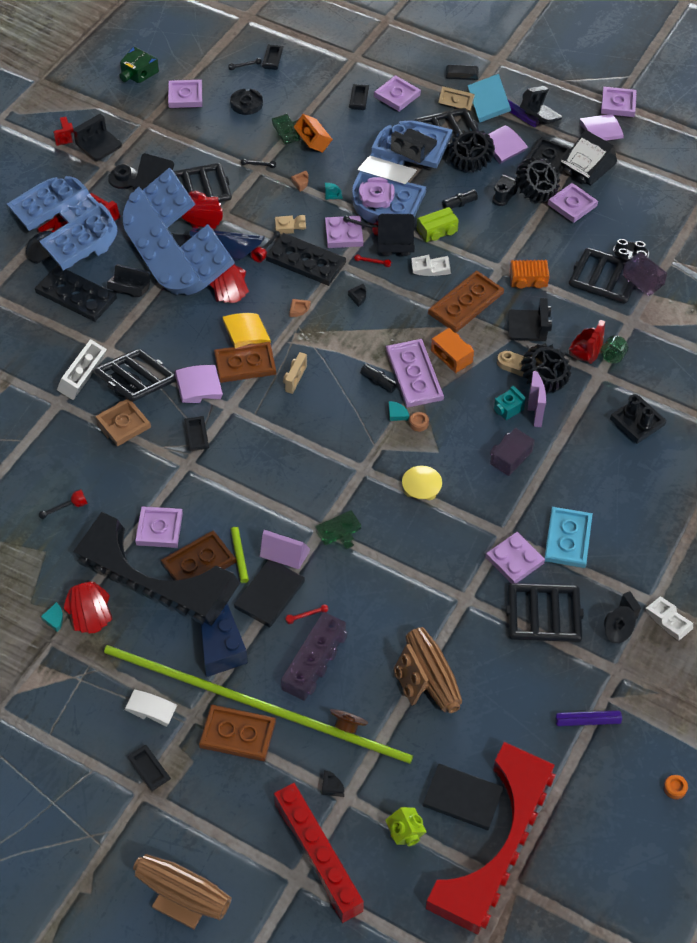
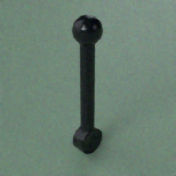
M257 58L254 61H249L240 64L231 63L228 66L229 70H234L237 67L247 66L251 64L259 65L261 64L262 60L260 58Z
M246 159L241 160L243 166L251 164L270 166V168L276 167L275 161L268 163L247 161Z

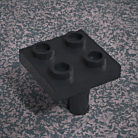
M637 394L630 395L628 403L610 416V420L636 444L665 426L667 421Z

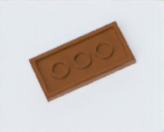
M476 270L428 309V314L457 333L504 294V288Z

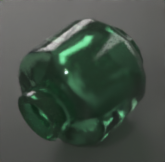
M613 335L604 342L600 353L607 362L619 363L627 354L629 346L623 337Z

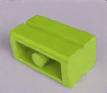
M450 207L417 218V231L422 235L425 242L436 241L440 237L453 235L457 232L459 221Z

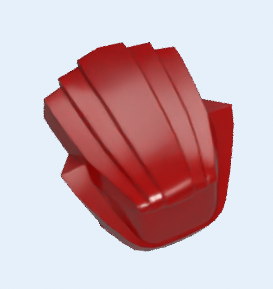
M199 191L189 192L188 194L196 205L182 215L181 218L189 222L193 228L205 227L208 224L211 228L216 229L223 218V210L218 197H207Z
M233 264L210 283L214 289L217 302L236 303L246 296L245 294L249 290L244 280L246 274L244 269Z
M600 320L596 328L582 330L568 349L570 356L576 360L592 364L601 352L605 321Z
M89 581L75 585L70 588L67 594L64 610L71 615L74 631L88 632L89 634L97 633L113 619L107 605L110 595L95 582Z

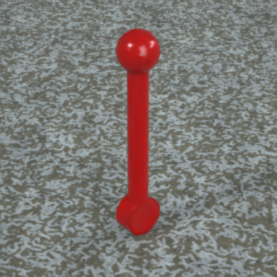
M359 254L354 256L355 261L362 260L384 264L385 267L391 266L389 259L382 261L361 257Z
M324 604L318 609L295 616L287 615L286 622L292 624L294 620L319 612L326 613L329 608Z

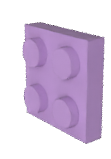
M395 75L374 92V97L400 112L420 96L421 90Z
M202 80L169 81V108L202 107Z
M603 87L601 114L625 117L635 116L636 90Z
M573 183L548 200L550 207L573 223L597 207L598 204L595 198Z
M349 216L350 219L361 222L360 216ZM343 217L325 218L328 248L363 246L361 225L351 222L345 223Z
M141 507L136 545L178 548L183 516L182 509Z
M518 532L486 553V559L510 583H518L545 562V559Z

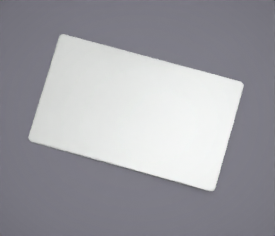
M369 156L358 168L360 171L406 184L417 171L416 169L373 156Z

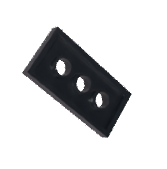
M283 233L266 254V261L329 286L345 265L346 257Z
M58 265L35 287L37 294L94 322L117 299L116 293L67 269L62 270Z

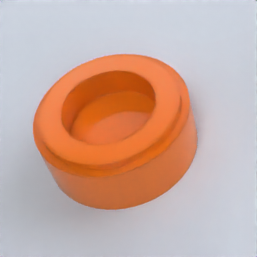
M679 775L669 776L664 783V791L672 799L683 798L688 790L687 781Z

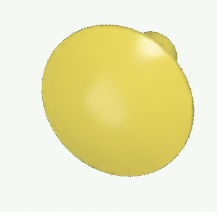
M412 467L405 472L402 478L404 493L408 497L433 500L441 490L442 478L431 467Z

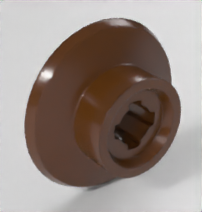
M337 709L330 710L331 714L337 717L334 726L345 732L356 733L358 725L366 726L368 724V721L354 714Z

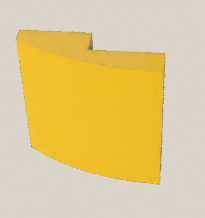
M239 313L222 317L235 348L248 344L271 343L258 314Z

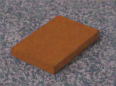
M270 342L214 350L220 383L276 375Z
M211 705L199 747L265 762L276 718Z

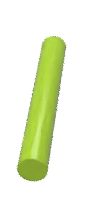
M232 527L230 530L241 583H247L249 578L239 528Z

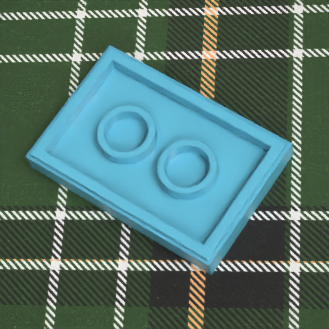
M499 74L468 85L469 92L475 94L473 104L479 122L511 111Z
M552 507L544 558L546 562L586 568L593 513Z

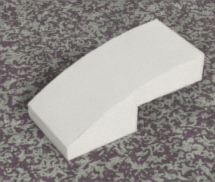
M429 255L411 258L413 274L423 276L451 274L448 256L430 259Z
M661 596L646 607V612L653 620L678 641L693 629V623L678 614L676 606Z
M134 689L124 710L142 719L148 717L167 727L177 705L153 694Z

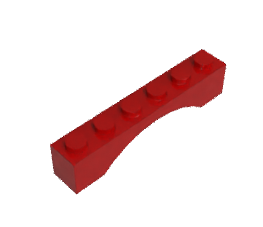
M292 783L275 792L274 802L276 808L308 855L341 922L344 923L362 913L364 909L363 899L296 784Z

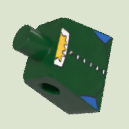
M133 47L120 61L121 73L119 77L123 82L131 79L136 83H141L159 72L158 59L136 47Z

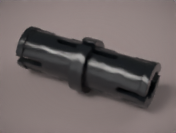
M473 189L463 194L458 193L452 198L443 200L442 206L444 209L448 207L450 209L458 206L463 207L469 202L478 200L477 192Z
M367 363L361 368L360 374L371 379L373 384L380 385L391 393L396 390L398 382L387 377L385 372L378 371Z

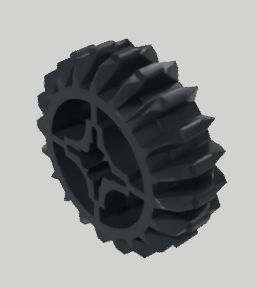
M477 128L475 131L469 129L468 132L463 130L462 134L457 133V138H452V143L449 145V156L454 166L458 167L460 171L465 169L466 173L469 170H472L474 173L475 169L481 171L482 166L487 168V163H491L495 155V145L490 135L485 134L484 130L479 132Z
M539 156L525 159L518 166L515 173L517 176L515 181L518 182L516 187L521 189L520 193H524V198H529L530 202L535 201L536 204L547 202L557 194L560 187L558 184L560 179L557 178L559 173L554 171L555 167H551V162L546 163L545 158L540 159Z
M546 343L542 345L537 344L534 347H530L523 355L520 363L522 365L520 371L524 372L522 378H527L526 384H530L533 371H537L543 381L546 394L550 392L555 393L569 382V377L572 374L570 372L572 366L568 365L570 359H565V353L561 354L559 352L560 348L554 349L553 344L549 347Z

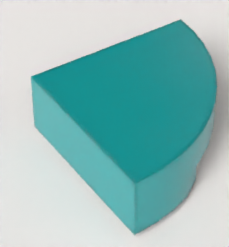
M325 183V200L343 199L341 189L335 184Z
M389 401L390 421L409 420L408 410L403 405Z
M57 602L41 616L42 621L56 632L60 630L63 624V612Z

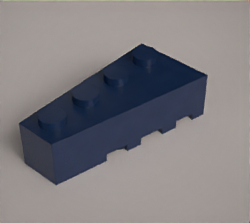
M227 603L212 626L205 622L201 624L206 677L248 663L247 650Z

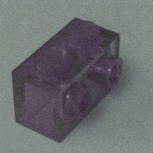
M639 252L625 263L622 275L628 281L635 284L642 292L650 296L665 285L667 272L642 252Z
M515 428L511 433H507L503 437L499 445H495L492 448L490 464L510 476L533 452L535 440Z

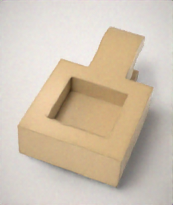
M293 215L275 217L276 231H279L280 234L294 233V229H306L305 215H299L295 219H293Z

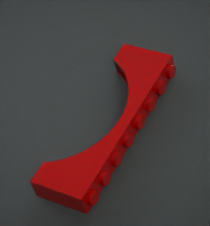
M503 743L495 759L493 771L504 784L511 803L512 826L508 839L499 853L481 869L463 877L437 880L427 899V910L477 935L481 928H487L491 919V915L488 912L491 906L496 908L501 894L498 893L500 886H506L511 875L507 871L510 865L515 866L520 853L517 852L519 845H525L529 836L526 830L529 825H534L538 816L535 810L538 805L542 807L546 799L547 793H544L546 786L551 787L556 777V774L553 773L554 764L511 744Z

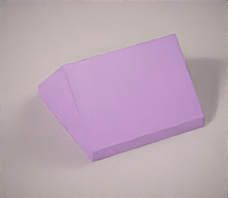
M264 530L260 557L299 569L309 554L310 548L301 541Z

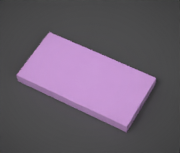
M422 339L386 346V353L406 408L444 399Z

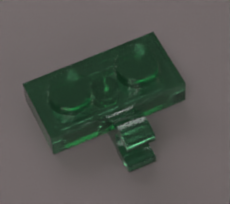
M288 114L272 118V124L284 145L300 140V135L294 128L298 120L292 122Z
M350 510L316 525L315 529L325 545L340 539L344 547L349 549L354 546L352 543L354 538L351 534L361 530V523L353 511Z

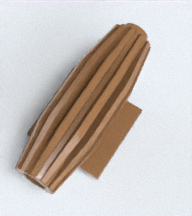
M425 628L413 629L405 636L407 645L394 667L395 677L399 679L404 695L409 699L411 705H415L420 695L427 689L442 711L448 713L458 711L460 704H462V698L455 676L441 649Z
M145 854V856L139 857L134 864L135 877L159 894L152 908L193 930L202 915L221 920L230 906L232 898L219 889L217 885L174 862Z

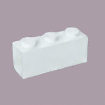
M90 339L61 378L57 391L74 400L94 373V369L102 362L107 349Z

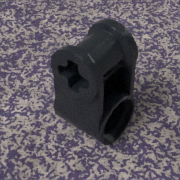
M503 174L497 184H495V195L492 199L495 205H506L512 196L516 194L518 182L515 181V178Z

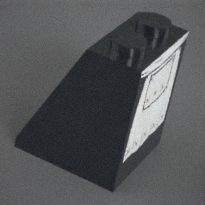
M585 130L561 163L563 171L567 175H573L581 183H587L591 186L617 163L614 145Z

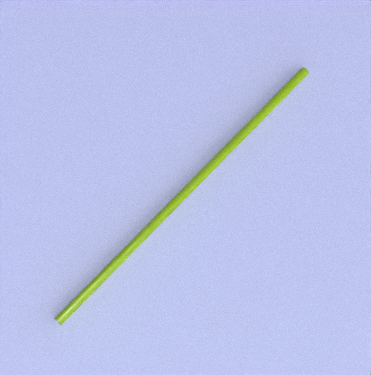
M109 645L105 647V654L408 764L412 762L413 755L345 732L328 724Z

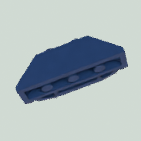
M193 228L190 231V236L193 237L201 229ZM213 230L234 261L243 259L260 245L265 236Z

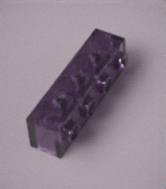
M325 612L322 613L282 677L281 688L283 691L303 701L306 700L308 695L314 693L318 678H322L327 671L326 665L329 660H334L338 651L337 647L340 643L343 644L347 638L348 632L346 631L345 621Z

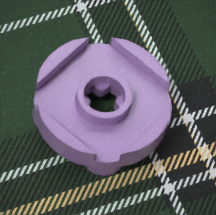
M370 178L368 182L362 183L359 187V198L365 207L387 208L394 199V186L392 183L390 185L388 180L384 178Z

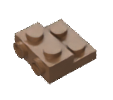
M128 399L95 416L97 426L107 438L112 439L117 447L151 428L147 418Z

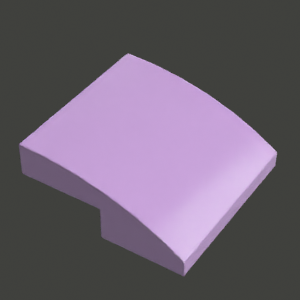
M613 114L580 118V125L585 130L590 131L605 141L623 138L622 129Z
M506 125L489 133L495 145L494 157L499 164L528 148L517 133Z
M215 365L192 366L175 371L182 402L201 403L202 398L221 399L223 393Z
M533 371L527 410L535 411L534 427H541L546 405V392L540 375L537 371Z

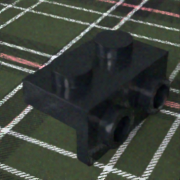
M117 264L114 276L107 281V289H112L117 293L124 292L134 297H140L150 288L151 273Z

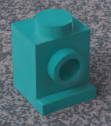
M512 386L509 391L495 398L494 409L498 415L508 420L524 410L526 397L515 386Z

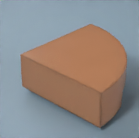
M307 171L291 176L292 183L299 191L304 190L308 185Z
M292 299L290 317H298L305 314L311 306V301Z

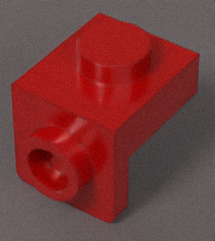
M61 117L62 129L53 131L57 146L73 143L71 134L74 133L72 123H68L67 117Z

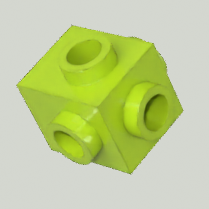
M400 807L385 819L396 845L413 846L420 841L421 836L427 833L423 820L415 808Z

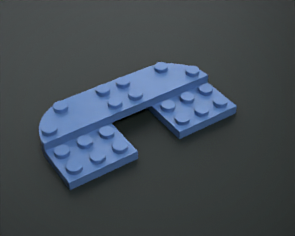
M400 121L399 124L393 127L388 125L380 131L372 146L370 156L403 166L408 161L437 169L451 139L453 130L418 121ZM407 129H413L436 139L437 145L421 163H418L391 151V134L394 131L404 134ZM363 171L359 172L353 184L352 202L355 211L363 219L375 224L378 221L379 214H413L415 217L426 193L425 186L409 182L403 184L386 179L390 185L391 183L393 184L395 189L394 199L390 206L387 208L365 207L359 198V187L362 183L368 182V179L380 176Z
M168 168L145 189L142 190L138 187L130 194L123 211V226L156 280L173 294L185 293L186 295H191L207 287L235 262L208 224L179 247L168 227L196 204L175 173Z
M65 176L64 179H58L57 177L48 179L7 203L9 209L28 231L39 227L46 220L52 219L57 213L67 222L66 225L39 241L62 270L72 267L74 263L82 258H86L93 251L97 256L107 252L108 247L117 235V225L109 210L102 203H98L88 192L87 188L74 177Z

